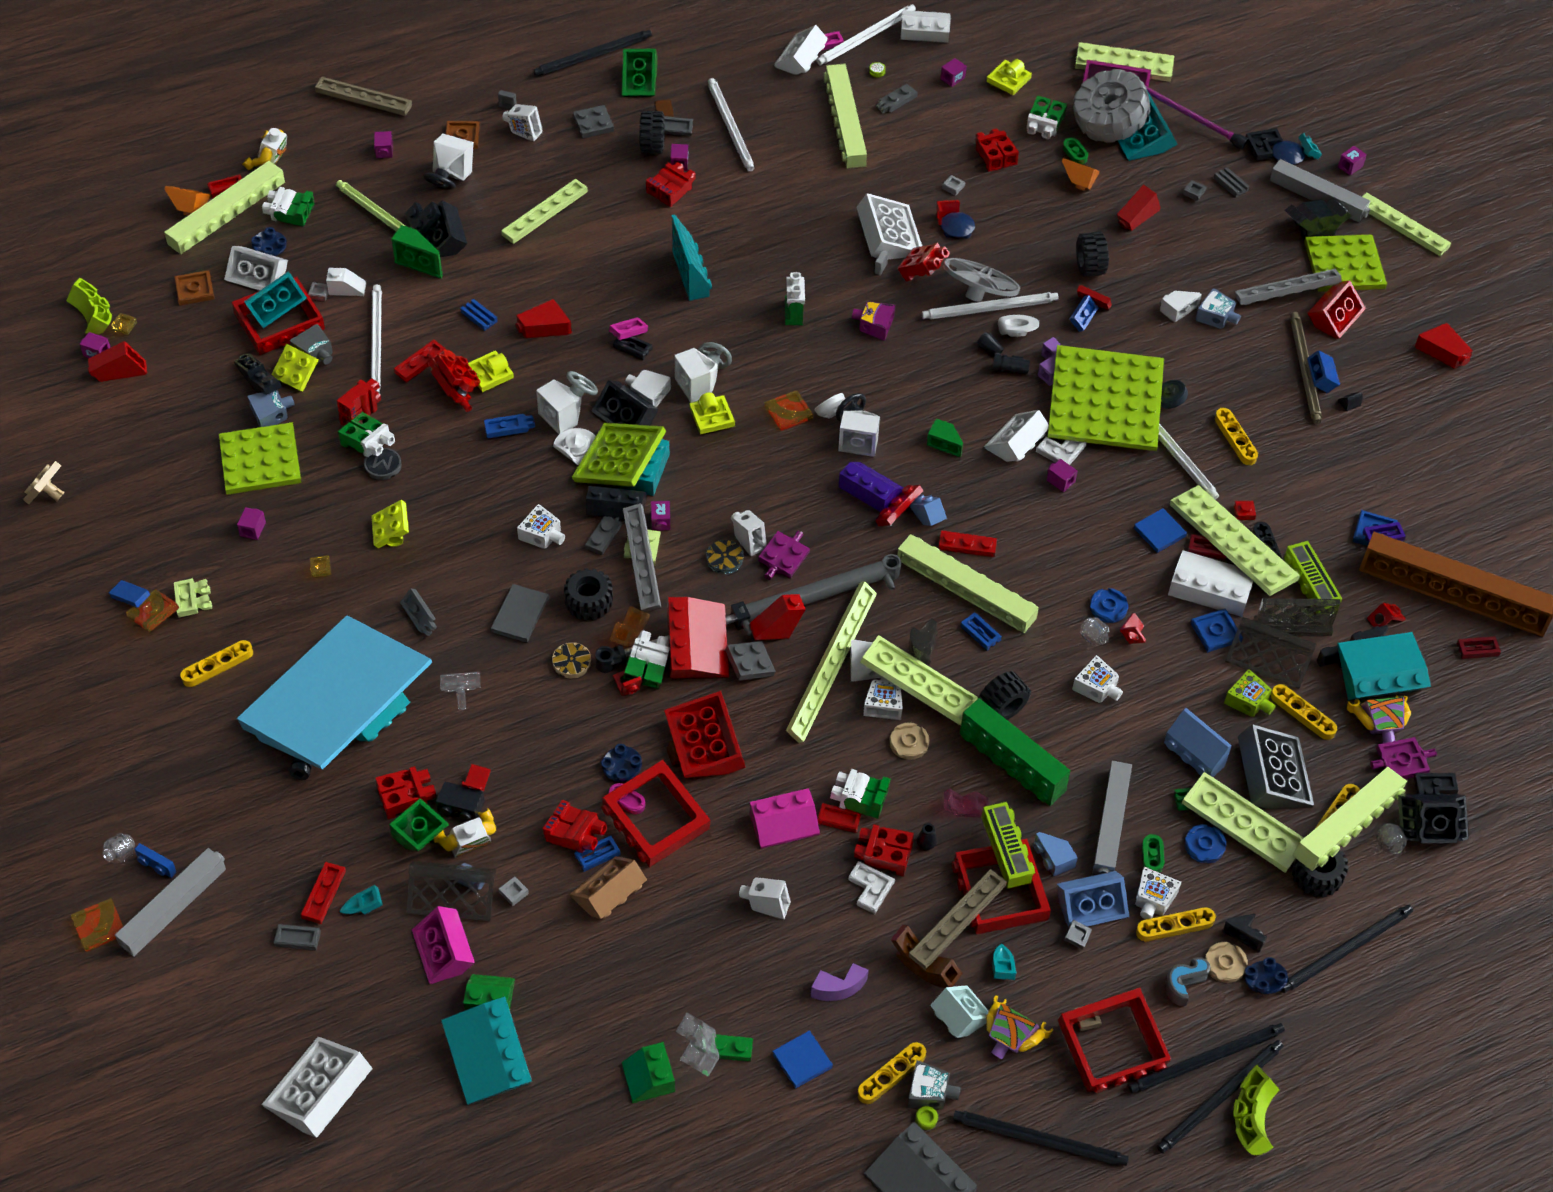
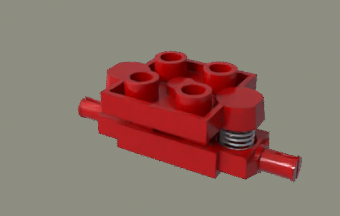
M444 349L437 356L434 352H429L427 357L430 359L429 365L432 368L431 373L448 397H452L455 402L463 406L466 412H470L472 406L468 403L471 399L468 392H472L474 387H478L481 383L477 373L472 370L466 358L455 356L450 350Z

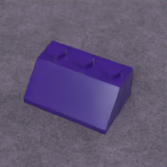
M850 462L839 473V488L880 512L891 504L892 499L902 493V486L861 462Z

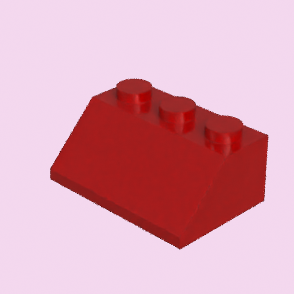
M1349 280L1331 286L1308 312V315L1317 329L1336 339H1340L1366 308Z

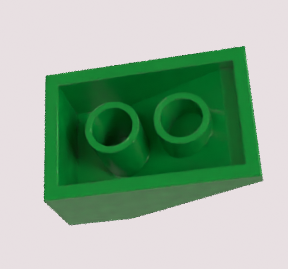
M623 49L622 96H655L657 77L656 49Z
M401 225L391 238L395 263L441 279L443 275L440 252L417 230Z

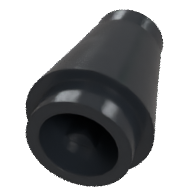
M984 332L977 342L980 348L992 354H1001L1004 350L991 333Z
M931 823L924 824L917 837L918 845L924 850H930L937 844L935 827Z

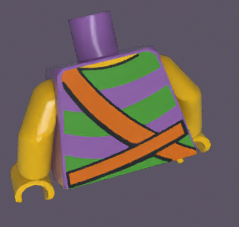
M1396 695L1395 698L1367 700L1361 706H1359V699L1354 700V705L1350 701L1347 703V710L1350 713H1354L1361 723L1370 730L1371 734H1382L1383 743L1395 741L1394 732L1404 729L1411 715L1407 704V696L1398 697Z
M998 996L994 997L993 1005L986 1015L987 1031L990 1033L989 1037L997 1042L991 1052L993 1055L1002 1060L1008 1049L1016 1054L1019 1051L1025 1052L1037 1046L1044 1038L1050 1037L1053 1028L1050 1031L1045 1030L1046 1022H1043L1039 1028L1037 1023L1006 1006V999H1004V1002L999 1003L997 1002Z

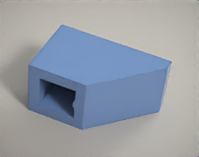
M919 495L909 505L923 525L932 526L947 519L940 498L932 497V495Z
M1041 832L1036 833L1033 843L1034 849L1037 854L1041 855L1046 870H1050L1053 877L1075 868L1078 857L1068 841Z

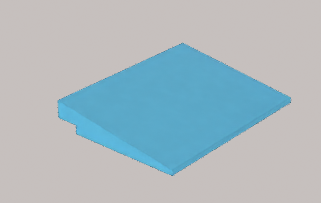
M347 615L250 705L237 720L243 730L256 735L259 741L323 769L432 663V660Z

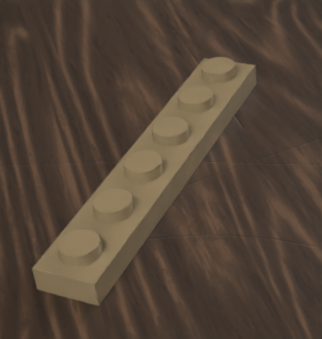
M321 77L315 86V92L404 116L412 107V100Z
M990 869L909 953V957L926 970L1006 886L1007 881Z

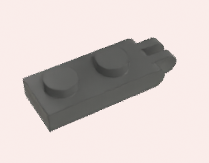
M905 84L881 98L876 108L882 113L887 111L893 112L915 99L918 92L908 84Z
M604 516L585 544V548L603 555L621 528L622 519Z
M410 588L400 603L419 632L430 636L432 634L431 630L434 631L437 628L434 623L435 617L417 590Z

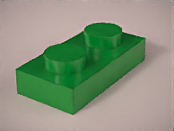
M710 1034L708 1058L751 1062L753 1038Z

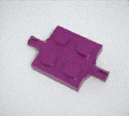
M797 530L791 538L777 531L758 558L759 562L769 568L764 575L766 579L771 580L775 573L783 574L791 579L810 552V548L799 542L803 537L802 532Z
M1415 737L1378 744L1376 749L1380 760L1370 761L1371 769L1381 767L1386 769L1389 767L1404 779L1413 778L1415 773L1430 772L1427 758L1436 757L1437 751H1435V748L1423 750Z

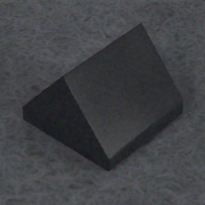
M1361 392L1351 393L1339 398L1338 402L1347 412L1361 406L1363 394Z

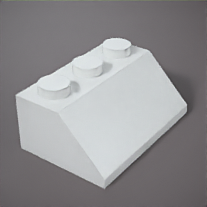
M903 10L901 40L948 43L950 13Z
M816 25L796 33L774 66L794 75L806 73L810 69V64L817 59V54L824 49V44L828 38Z
M232 246L224 280L262 290L285 274L288 260L242 246Z
M1040 410L1015 414L984 447L1006 462H1018L1025 457L1024 454L1031 450L1039 439L1046 435L1045 432L1049 429V425Z

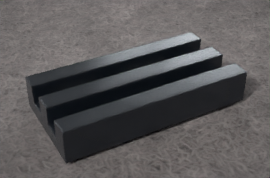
M634 336L624 340L616 338L613 342L614 348L641 360H644L645 355H648L649 351L653 349L652 344Z

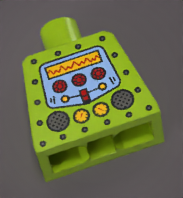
M1249 669L1227 692L1224 702L1226 705L1251 717L1255 716L1260 709L1270 715L1276 706L1268 700L1272 691L1271 688Z

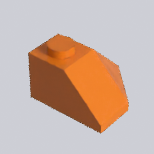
M1064 158L1062 160L1071 182L1076 184L1075 188L1085 191V188L1091 189L1100 171Z
M165 186V191L176 209L184 211L183 215L187 216L205 205L211 197V194Z

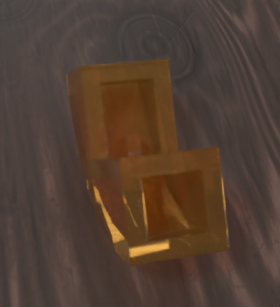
M629 606L623 624L616 622L609 640L630 647L634 644L640 632L644 630L651 614Z

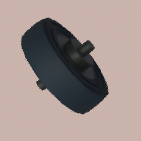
M1168 380L1162 383V408H1176L1186 401L1188 390L1183 382L1180 380Z

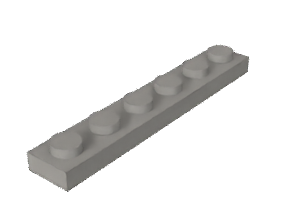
M1336 269L1238 290L1235 291V297L1241 305H1248L1256 301H1266L1273 297H1283L1287 294L1301 293L1309 289L1315 290L1322 286H1333L1336 283L1342 282V278Z
M640 503L623 508L640 607L644 613L661 608L644 509Z

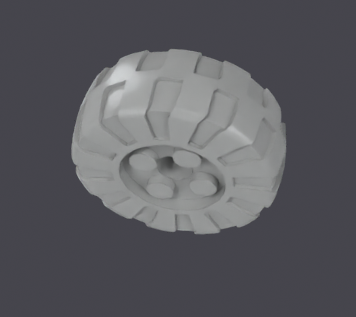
M1120 69L1102 71L1095 74L1092 78H1088L1081 84L1073 99L1074 115L1081 131L1086 133L1088 138L1095 141H1104L1105 143L1124 140L1132 136L1133 133L1143 127L1150 112L1149 95L1144 83L1132 72H1125V70Z

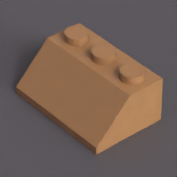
M615 856L574 890L570 896L589 915L602 919L609 916L612 912L611 910L617 905L623 904L632 892L641 889L642 884L647 879L635 860Z

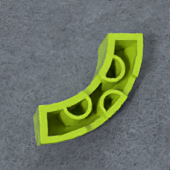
M79 278L73 284L66 301L75 306L84 315L87 321L85 333L91 332L99 335L107 329L111 322L112 313L109 310L110 305L105 297H100L97 294L98 290L94 286Z
M1256 1065L1240 1086L1242 1090L1238 1100H1235L1233 1116L1236 1121L1235 1130L1242 1145L1250 1154L1261 1155L1274 1148L1266 1135L1265 1115L1272 1098L1280 1089Z

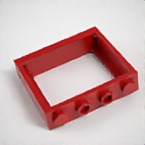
M294 277V280L307 297L299 305L309 320L260 339L249 321L247 315L252 312L244 301L256 293L232 302L236 318L259 355L290 344L291 339L316 324L322 330H325L322 315L297 277Z
M661 760L603 797L602 801L604 814L613 819L615 828L619 832H623L628 845L636 849L639 859L643 863L646 862L649 867L710 829L711 820L664 760ZM658 776L691 817L692 821L655 845H650L618 805L617 801Z
M1027 839L1021 841L1022 844L1026 845L1028 850L1027 858L1029 862L1033 863L1035 874H1033L1031 883H1028L1036 909L981 920L980 914H978L970 923V926L974 927L976 935L1049 920L1051 909ZM992 846L955 853L952 868L953 872L958 874L959 891H963L964 896L971 890L966 870L998 864Z
M1140 988L1062 1013L1057 1020L1087 1092L1095 1091V1093L1106 1090L1109 1085L1115 1084V1086H1120L1126 1083L1129 1078L1140 1079L1152 1070L1155 1073L1167 1068V1064L1171 1061V1057ZM1126 1006L1130 1007L1152 1060L1096 1079L1091 1072L1075 1034L1073 1024Z

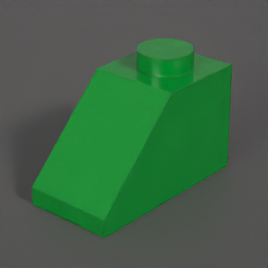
M936 419L927 438V446L961 457L963 442L953 424Z

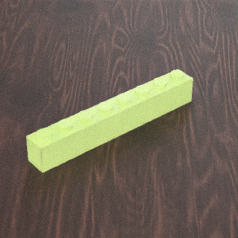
M846 64L827 65L823 77L824 82H827L826 92L830 94L828 99L829 105L832 104L831 114L835 116L834 127H837L836 136L837 139L840 138L839 149L843 151L841 153L842 162H845L846 168L866 167L867 152Z
M270 161L266 162L165 231L167 244L180 254L189 250L192 246L267 196L270 190L273 191L284 184L283 170Z
M910 534L898 548L897 556L901 559V563L1017 630L1025 633L1037 619L1039 607L1034 603L1023 599L1017 593L1009 591L1001 584L995 583L985 575L974 571L968 565L960 563L952 556L939 551L938 548L925 543L921 538Z
M1387 767L1300 841L1293 856L1312 871L1318 866H1324L1329 856L1334 857L1341 846L1345 847L1350 842L1352 836L1355 838L1359 835L1363 826L1367 828L1374 817L1377 819L1383 813L1384 808L1389 809L1394 803L1395 798L1398 799V795L1405 793L1406 790L1403 788L1407 781Z

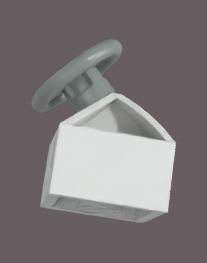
M714 342L703 343L698 350L692 348L675 355V380L691 403L698 401L701 395L705 393H712L717 378V370L727 368L732 362V356L724 346ZM705 348H715V349H717V350H716V351H711V352H709V351H705L704 349H705ZM721 353H724L727 360L725 363L720 359Z
M569 371L566 374L567 379L573 384L571 387L552 380L536 390L538 414L558 434L578 425L583 394L596 395L598 393V389L593 382L574 371Z

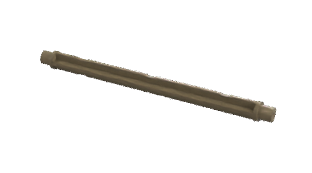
M1297 312L1291 313L1290 322L1313 423L1320 424L1322 414L1316 387H1314L1307 361L1309 355L1301 318Z

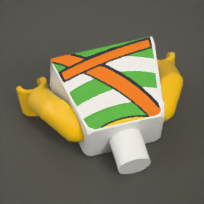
M271 128L269 131L265 130L264 135L261 136L263 141L260 145L258 158H254L252 161L248 157L242 165L247 170H251L254 166H261L268 161L276 165L286 150L287 135L277 128Z
M487 808L483 813L478 812L479 818L452 828L448 837L443 830L433 838V841L435 843L438 842L446 851H452L455 857L490 844L489 835L494 834L496 831L490 809Z

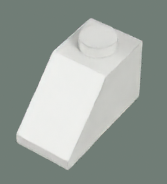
M347 268L328 269L326 282L329 295L364 296L365 280Z
M1173 291L1162 298L1160 311L1175 323L1199 307L1202 294L1199 292Z

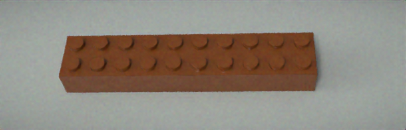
M1377 532L1372 534L1359 571L1541 637H1544L1553 618V595Z

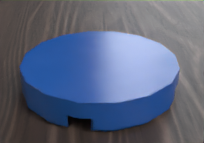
M1108 588V590L1100 589L1091 598L1090 610L1098 620L1107 623L1118 622L1128 612L1127 598L1118 590Z
M1204 824L1194 826L1189 830L1185 838V848L1194 860L1201 863H1213L1222 858L1226 850V839L1219 829L1207 827L1208 825Z

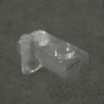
M480 672L440 675L441 691H457L458 709L464 710L466 709L465 689L474 690L481 688Z

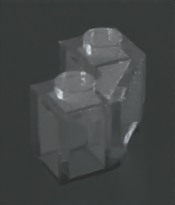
M686 1013L676 1030L677 1033L690 1040L680 1060L704 1075L709 1076L719 1059V1052L715 1045V1029L691 1014Z

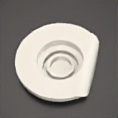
M1008 315L999 318L998 327L1001 335L1008 334L1011 337L1026 336L1028 332L1039 327V321L1034 317L1026 315Z
M568 429L557 436L553 447L579 465L596 436L586 429Z

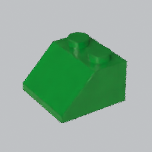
M419 799L389 825L391 836L405 849L418 852L449 824L423 800Z
M472 974L466 986L463 1002L464 1010L466 1011L502 997L506 998L510 1010L515 978Z
M664 1042L642 1047L622 1062L632 1103L675 1092V1080Z

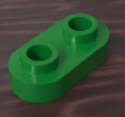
M1075 138L1064 140L1063 150L1071 161L1085 164L1088 160V152Z
M1150 834L1144 838L1142 843L1143 868L1146 867L1160 873L1165 863L1164 843L1158 835Z

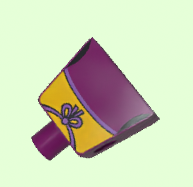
M867 302L864 311L854 308L852 319L860 321L859 330L861 332L885 340L894 319L895 305Z

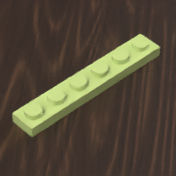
M574 179L501 230L502 236L511 243H516L587 193V186Z
M1369 193L1362 196L1370 200L1368 207L1370 208V215L1435 254L1441 256L1450 248L1451 242Z

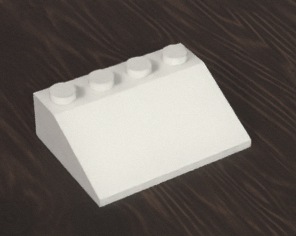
M867 193L856 207L871 256L878 258L883 250L888 252V259L906 258L914 247L922 246L909 205Z
M1182 550L1168 595L1217 610L1226 608L1228 613L1242 617L1253 580L1235 565Z
M317 1037L262 1105L300 1131L317 1138L366 1078L372 1067L360 1052Z

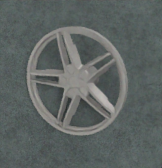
M949 258L944 262L943 267L951 276L969 285L965 296L973 301L981 302L985 292L1001 296H1016L1020 291V286L1013 279L986 265L959 258ZM949 265H952L955 268H957V271H953L949 267Z

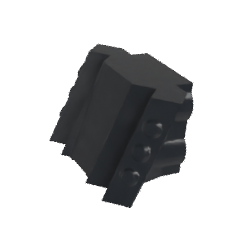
M1333 198L1327 203L1323 200L1303 202L1297 207L1290 205L1285 209L1295 220V224L1300 228L1301 236L1304 239L1305 237L1335 236L1338 227L1352 217L1348 210Z
M1404 793L1398 795L1401 839L1420 841L1421 843H1457V841L1469 839L1466 795H1447L1442 793L1437 795L1418 793L1414 795Z

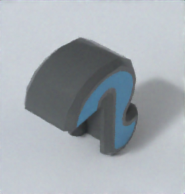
M1197 957L1191 960L1190 965L1176 964L1170 968L1164 983L1168 998L1178 1006H1186L1189 996L1185 986L1206 981L1211 968L1210 963L1204 958Z

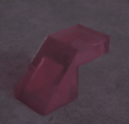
M951 789L944 791V809L957 817H981L983 807L989 806V799L977 791L965 796H961Z

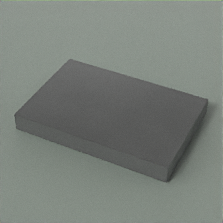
M513 584L491 627V632L528 643L549 599V594Z

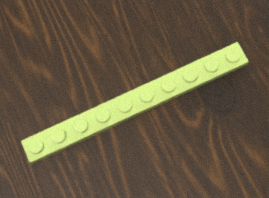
M865 581L859 583L786 729L798 743L804 742L851 647V640L855 639L877 593Z

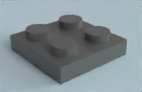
M605 105L573 112V118L582 138L614 132V126Z
M762 641L727 645L725 651L738 680L774 676L776 671Z

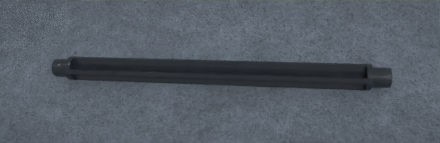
M650 30L622 37L540 65L538 68L533 69V73L535 76L544 75L647 40V38L652 37V33Z
M1409 904L1399 907L1384 919L1376 922L1289 977L1287 984L1281 991L1286 993L1289 990H1294L1309 978L1314 977L1347 956V954L1385 932L1388 928L1406 919L1413 912V908Z
M1281 1023L1277 1025L1272 1024L1269 1027L1162 1069L1159 1072L1136 1079L1135 1082L1128 1084V1089L1131 1094L1138 1091L1142 1092L1161 1082L1173 1079L1255 1044L1278 1037V1034L1285 1032L1284 1026Z
M1276 1040L1273 1044H1269L1267 1048L1166 1137L1162 1138V1142L1157 1145L1159 1152L1165 1153L1168 1149H1172L1177 1142L1240 1088L1246 1076L1256 1065L1262 1068L1273 1057L1277 1056L1284 1047L1282 1042Z
M955 1110L953 1120L960 1121L961 1124L986 1129L998 1134L1114 1165L1127 1166L1129 1156L1122 1155L1117 1151L1096 1147L1091 1144L1040 1132L1035 1129L967 1111Z

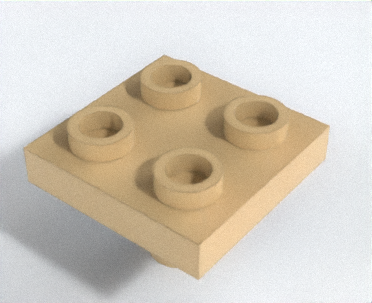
M56 461L51 466L47 464L25 490L27 495L23 500L30 504L40 492L44 491L57 502L64 494V491L52 484L50 479L61 465Z

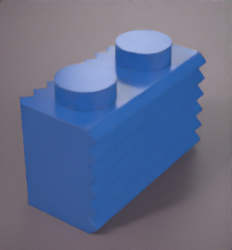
M1318 350L1307 358L1314 387L1329 393L1340 385L1339 377H1337L1336 366H1334V358Z

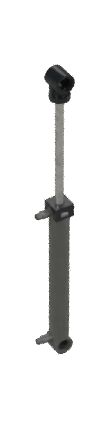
M888 554L882 561L748 604H745L744 601L732 604L731 615L726 616V624L734 622L738 631L744 629L748 636H752L753 634L749 626L750 622L781 595L800 594L803 604L807 605L856 589L859 583L864 581L867 584L884 580L886 586L890 590H894L895 586L892 580L900 576L901 559L897 555ZM655 639V640H652V641H649V642H653V643H656V644H657V640H658V639ZM621 644L613 648L609 646L599 647L595 652L596 668L602 673H609L616 665L627 663L626 657L630 656L633 647L624 649Z

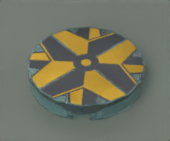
M730 540L714 542L706 552L708 566L718 573L725 572V574H730L737 571L743 564L744 554L741 546Z

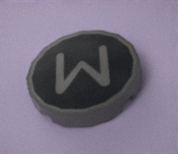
M383 448L379 456L372 454L364 460L366 473L373 479L388 480L391 476H396L401 470V458L395 450L390 448Z

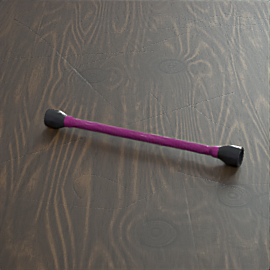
M1145 86L1153 98L1168 106L1170 105L1173 109L1179 110L1182 114L1188 115V117L1195 121L1197 120V122L1206 127L1208 126L1211 130L1217 131V133L1231 141L1235 147L1241 150L1245 147L1248 141L1247 137L1228 132Z

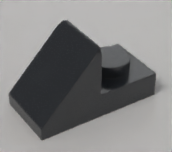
M1256 914L1228 918L1222 932L1260 953L1267 936L1258 929L1250 927Z

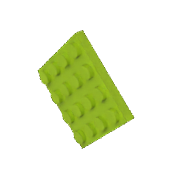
M1372 234L1305 237L1304 242L1313 273L1336 269L1341 275L1342 282L1350 280L1355 290L1386 289V278ZM1322 286L1317 290L1328 291L1331 286Z
M293 422L219 434L227 495L302 483Z
M604 423L574 472L572 479L574 482L634 487L665 435L666 430L663 426Z

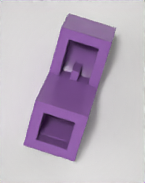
M1054 337L1043 343L1041 355L1046 360L1040 363L1038 376L1049 386L1053 384L1057 345H1060Z
M853 963L844 980L820 970L811 987V997L822 1001H838L848 998L864 986L868 978V970Z

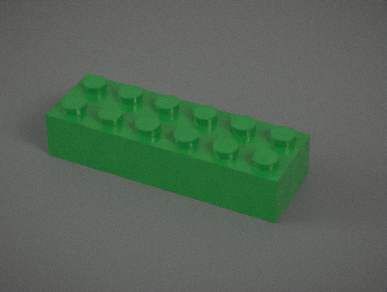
M978 698L963 712L960 728L962 738L976 746L979 752L991 758L994 764L1006 770L1010 777L1016 778L1021 782L1022 786L1037 795L1040 801L1051 806L1066 792L1071 770L984 701Z

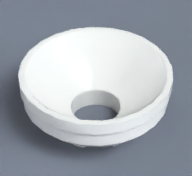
M839 393L822 402L814 410L818 416L830 419L836 416V410L845 397L843 393Z

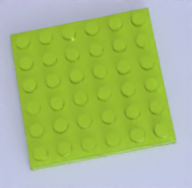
M1057 345L1047 438L1157 451L1164 358Z

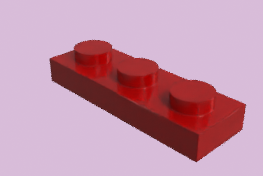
M432 340L396 366L394 373L405 382H408L430 366V359L427 357L429 352L432 351L437 356L446 348L437 341Z
M908 485L904 487L902 493L892 499L891 504L880 512V516L875 520L878 526L891 525L915 498L923 492L921 486Z
M941 530L939 550L995 557L997 538Z
M325 862L301 913L302 919L322 924L345 875V867Z

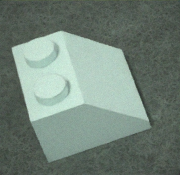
M967 985L945 988L930 1005L934 1009L935 1015L944 1021L948 1026L949 1032L957 1038L969 1036L987 1023L986 1015L988 1009Z

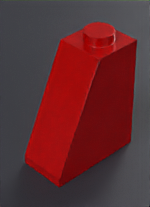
M1143 184L1117 213L1119 225L1132 231L1161 209L1157 194Z
M554 299L516 315V328L525 338L569 335L572 333L570 319Z
M1448 323L1419 334L1415 347L1454 369L1468 364L1473 352Z
M125 341L88 359V372L100 382L147 374L146 360Z
M800 594L781 595L752 620L749 626L754 639H789L806 610Z

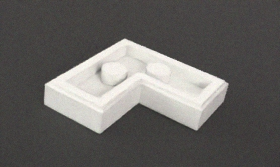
M1045 437L1036 448V452L1055 463L1062 459L1070 465L1086 447L1087 442L1065 440L1061 445Z
M859 861L848 877L849 881L865 888L857 901V906L873 914H876L895 882L894 878Z

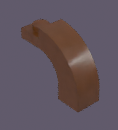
M902 925L892 937L891 942L898 950L896 956L908 969L925 981L941 988L953 987L962 975V972L951 958L938 956L926 970L909 957V953L919 944V940L908 925Z

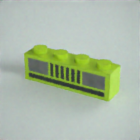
M1305 541L1288 546L1284 555V561L1300 575L1298 583L1301 586L1302 593L1307 596L1311 608L1315 610L1317 615L1338 610L1342 597L1310 543Z
M1007 802L983 807L981 818L1003 879L1007 881L1006 887L1012 888L1031 883L1035 869L1033 863L1029 862L1027 858L1028 850L1020 839L1021 831L1019 826H1016L1014 823L1015 815L1012 808L1009 809Z

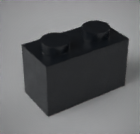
M446 781L436 800L438 812L445 816L459 817L464 821L478 818V812H481L485 802L483 791Z

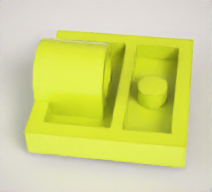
M1014 59L1012 62L1004 60L987 76L986 82L1014 95L1031 79L1032 73L1025 70L1023 62L1019 59Z
M286 344L271 375L303 392L319 359Z
M496 350L468 363L481 381L478 387L482 392L514 378V374L508 367L505 356L502 353L498 354Z
M709 392L701 395L699 401L690 403V410L700 435L735 426L734 418L724 395L715 397L713 393Z
M400 500L371 515L374 546L379 549L386 544L396 547L403 543V535L409 533L407 509L404 501Z

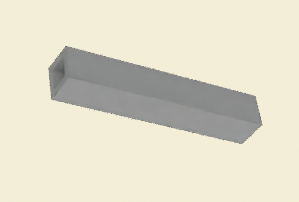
M1280 159L1272 169L1271 182L1312 201L1323 200L1327 203L1333 198L1352 215L1350 219L1360 222L1370 212V208H1368L1370 200Z
M1112 761L1092 874L1099 875L1115 871L1132 764Z
M207 848L115 934L118 944L134 957L226 870L224 857L219 852H213Z

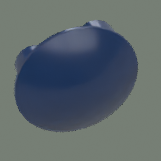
M1282 141L1275 144L1272 149L1273 156L1278 161L1281 159L1292 165L1304 161L1305 158L1304 148L1293 141Z
M954 212L947 214L942 219L941 227L946 237L969 238L975 229V222L965 213Z
M272 227L266 228L265 231L258 233L251 239L253 250L272 256L279 255L287 246L285 236L275 231Z
M617 744L615 748L605 754L601 764L604 774L609 779L624 782L638 775L642 767V759L635 749L625 744Z
M1267 957L1263 961L1247 966L1245 969V982L1251 990L1257 993H1276L1283 989L1288 981L1286 969L1272 957Z

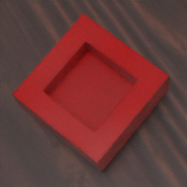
M1235 501L1234 509L1237 520H1255L1254 501Z

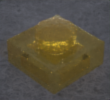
M120 313L111 324L112 330L128 335L137 324V320L135 317Z
M329 555L310 558L312 577L331 575Z

